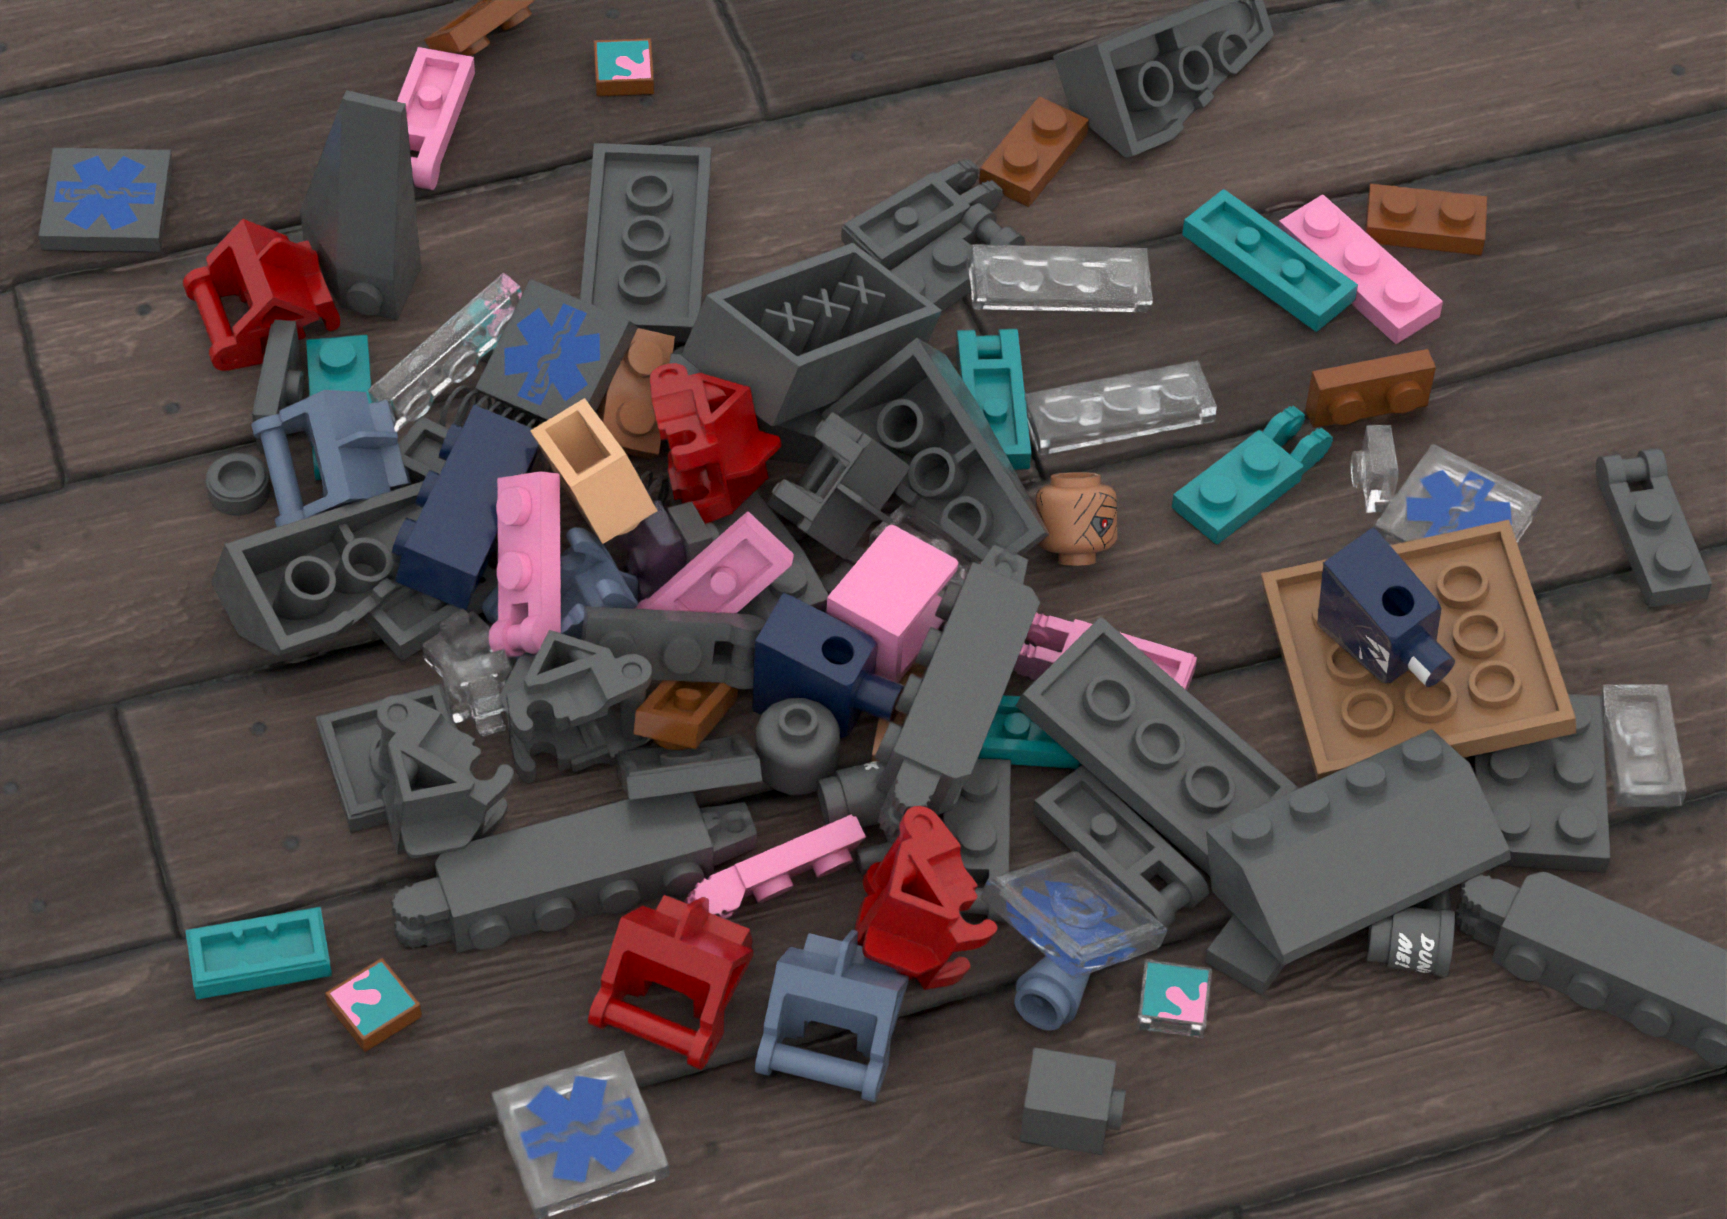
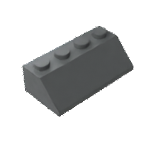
M1432 729L1206 831L1212 892L1283 966L1511 860L1510 848L1470 763Z

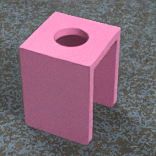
M889 525L827 597L826 614L871 636L877 642L875 674L898 683L914 664L930 627L941 630L945 624V620L935 616L942 597L938 596V593L956 573L958 561L897 526Z

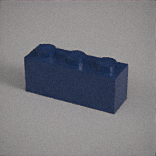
M473 405L463 427L452 423L438 457L446 462L440 474L429 470L415 503L416 506L423 509L417 521L405 518L394 542L392 553L401 556L395 582L465 611L467 610L498 545L497 478L532 473L540 449L530 431L532 428L476 405Z

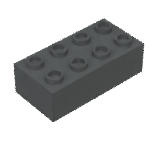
M854 243L706 295L681 356L698 368L701 373L750 387L756 418L774 427L839 400L916 338L928 343L942 310Z

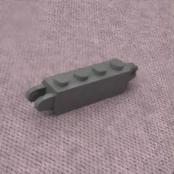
M993 545L980 565L973 562L962 585L950 580L935 613L936 617L945 620L943 629L940 631L930 627L915 660L916 663L926 667L922 678L910 674L895 707V710L906 714L902 726L890 721L874 758L886 763L875 788L888 793L879 813L878 822L881 824L879 828L884 830V834H889L890 838H897L899 836V823L906 811L911 807L924 806L936 814L953 810L964 782L968 781L1039 607L1040 601L1033 589L1024 585L1028 560L1020 555L1011 554L1002 547Z
M684 792L635 800L626 799L474 840L465 849L442 853L435 862V878L413 883L412 887L406 885L404 889H399V892L394 894L391 904L392 914L396 917L397 921L394 922L395 937L398 938L399 944L403 943L405 948L409 946L412 950L415 947L421 949L422 945L429 947L453 940L457 953L475 948L486 950L498 947L511 938L540 930L545 932L557 931L567 927L573 921L605 912L609 914L622 913L632 909L638 903L660 898L664 895H688L693 889H696L695 885L698 882L701 883L704 878L708 880L714 874V866L757 848L755 823L745 802L699 808L692 792Z
M1545 871L1528 875L1521 888L1498 878L1491 879L1490 875L1484 876L1483 873L1463 882L1460 894L1462 900L1460 904H1457L1455 911V925L1460 927L1459 931H1464L1466 935L1471 934L1473 939L1495 948L1491 962L1505 967L1512 975L1519 979L1537 981L1562 992L1583 1007L1600 1009L1630 1022L1644 1034L1653 1037H1664L1696 1051L1700 1057L1710 1063L1727 1065V950Z

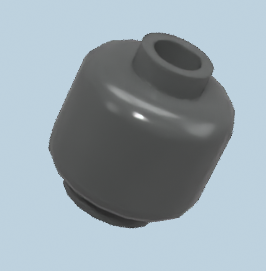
M787 698L772 704L762 713L755 729V753L760 758L763 781L774 790L785 794L808 795L817 791L818 779L834 776V772L839 766L840 729L838 722L829 709L821 703L810 699Z

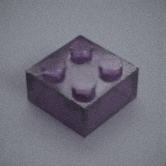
M660 500L653 501L657 512L642 520L632 531L619 535L624 550H628L629 559L623 560L625 573L636 576L640 602L645 598L649 599L687 565L684 541Z

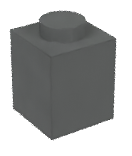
M1034 1048L1024 1103L1020 1142L1102 1155L1106 1129L1120 1131L1126 1090L1113 1088L1117 1061Z

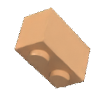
M585 398L530 430L553 472L560 474V485L602 544L615 536L632 531L642 520L657 512L653 501L627 454Z

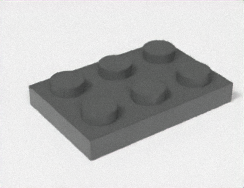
M1568 694L1576 717V734L1471 756L1473 772L1510 848L1511 860L1498 866L1606 873L1610 861L1602 696Z

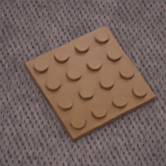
M1509 519L1390 545L1434 595L1442 608L1437 642L1455 659V664L1451 671L1432 687H1426L1410 670L1391 683H1382L1317 625L1323 562L1327 559L1261 573L1264 595L1317 780L1431 729L1463 758L1576 734V717Z

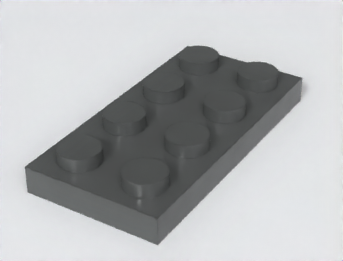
M594 143L580 300L628 319L640 329L675 336L674 342H687L701 309L703 298L711 178V147Z
M1102 617L1095 621L1021 695L1015 705L1209 876L1207 830L1298 789L1291 780Z

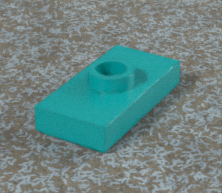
M321 907L185 930L196 1000L332 976Z

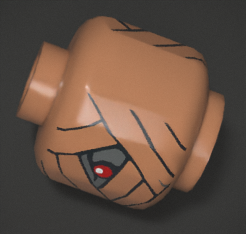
M1089 472L1051 475V484L1037 491L1035 497L1036 510L1050 534L1039 542L1038 545L1048 552L1058 553L1059 564L1071 566L1095 564L1097 552L1108 550L1116 544L1117 497L1111 486L1101 483L1100 474Z

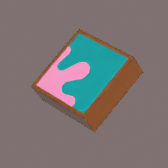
M651 38L594 41L597 96L654 94Z
M383 958L325 992L327 1006L364 1052L422 1017L420 1003Z

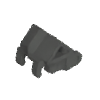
M831 412L825 421L822 419L815 429L817 432L814 437L823 445L821 450L796 484L786 479L776 484L771 491L773 495L767 505L845 560L876 516L888 525L892 524L894 520L880 510L911 466L867 434L859 431L834 412Z
M552 630L548 631L536 657L530 655L521 656L517 660L499 695V701L508 717L510 747L516 772L522 781L530 783L536 779V763L532 758L538 753L547 752L552 754L556 758L559 770L563 771L571 768L574 773L599 763L608 764L610 767L616 765L615 754H618V751L650 747L654 739L633 734L636 710L646 700V689L652 681L650 662L637 654H627L614 658L609 648ZM620 702L621 718L617 719L613 709L609 707Z
M391 695L383 699L378 706L376 717L377 724L382 730L380 746L372 755L371 771L378 781L386 785L382 790V800L396 854L407 853L411 858H421L465 849L471 841L489 837L502 824L505 818L508 804L502 797L511 786L514 774L513 768L503 764L498 767L493 778L489 780L476 779L471 774V769L479 763L481 750L474 746L475 738L450 725L441 712L406 696Z

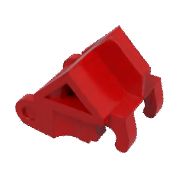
M242 219L206 257L207 266L190 271L183 279L185 293L189 299L196 302L212 344L209 349L211 362L216 369L221 371L263 364L271 324H274V320L296 321L298 340L306 337L303 326L319 320V317L322 318L328 331H334L340 327V315L322 275L317 252L312 249L309 240L294 243L289 241L288 236L245 219ZM236 294L242 303L247 301L249 310L231 328L220 297Z
M677 363L664 364L655 368L650 374L651 399L661 440L667 439L671 449L668 454L667 470L674 500L681 499L682 504L692 501L705 524L733 514L769 478L766 461L781 448L780 437L759 431L750 387L704 373L688 375L687 369Z
M914 806L908 809L899 823L900 834L883 860L872 864L863 877V887L868 896L860 904L854 930L858 931V945L863 946L862 952L866 958L901 971V974L909 976V980L917 978L923 989L927 990L950 986L962 980L971 967L969 960L965 957H957L954 961L947 962L954 952L977 949L989 943L997 932V925L990 919H986L977 925L969 924L962 919L959 911H966L971 908L977 899L975 889L978 885L963 865L960 843L938 815L927 807Z
M664 895L656 910L641 906L622 916L601 977V988L595 996L589 1011L588 1024L599 1029H604L608 1024L686 1056L687 1065L702 1070L724 1035V1010L754 955L750 929L709 913V899L706 897H701L690 904H686ZM656 982L693 999L694 1017L700 1019V1028L698 1031H695L622 1000L627 994L637 998L640 995L645 997L652 983Z

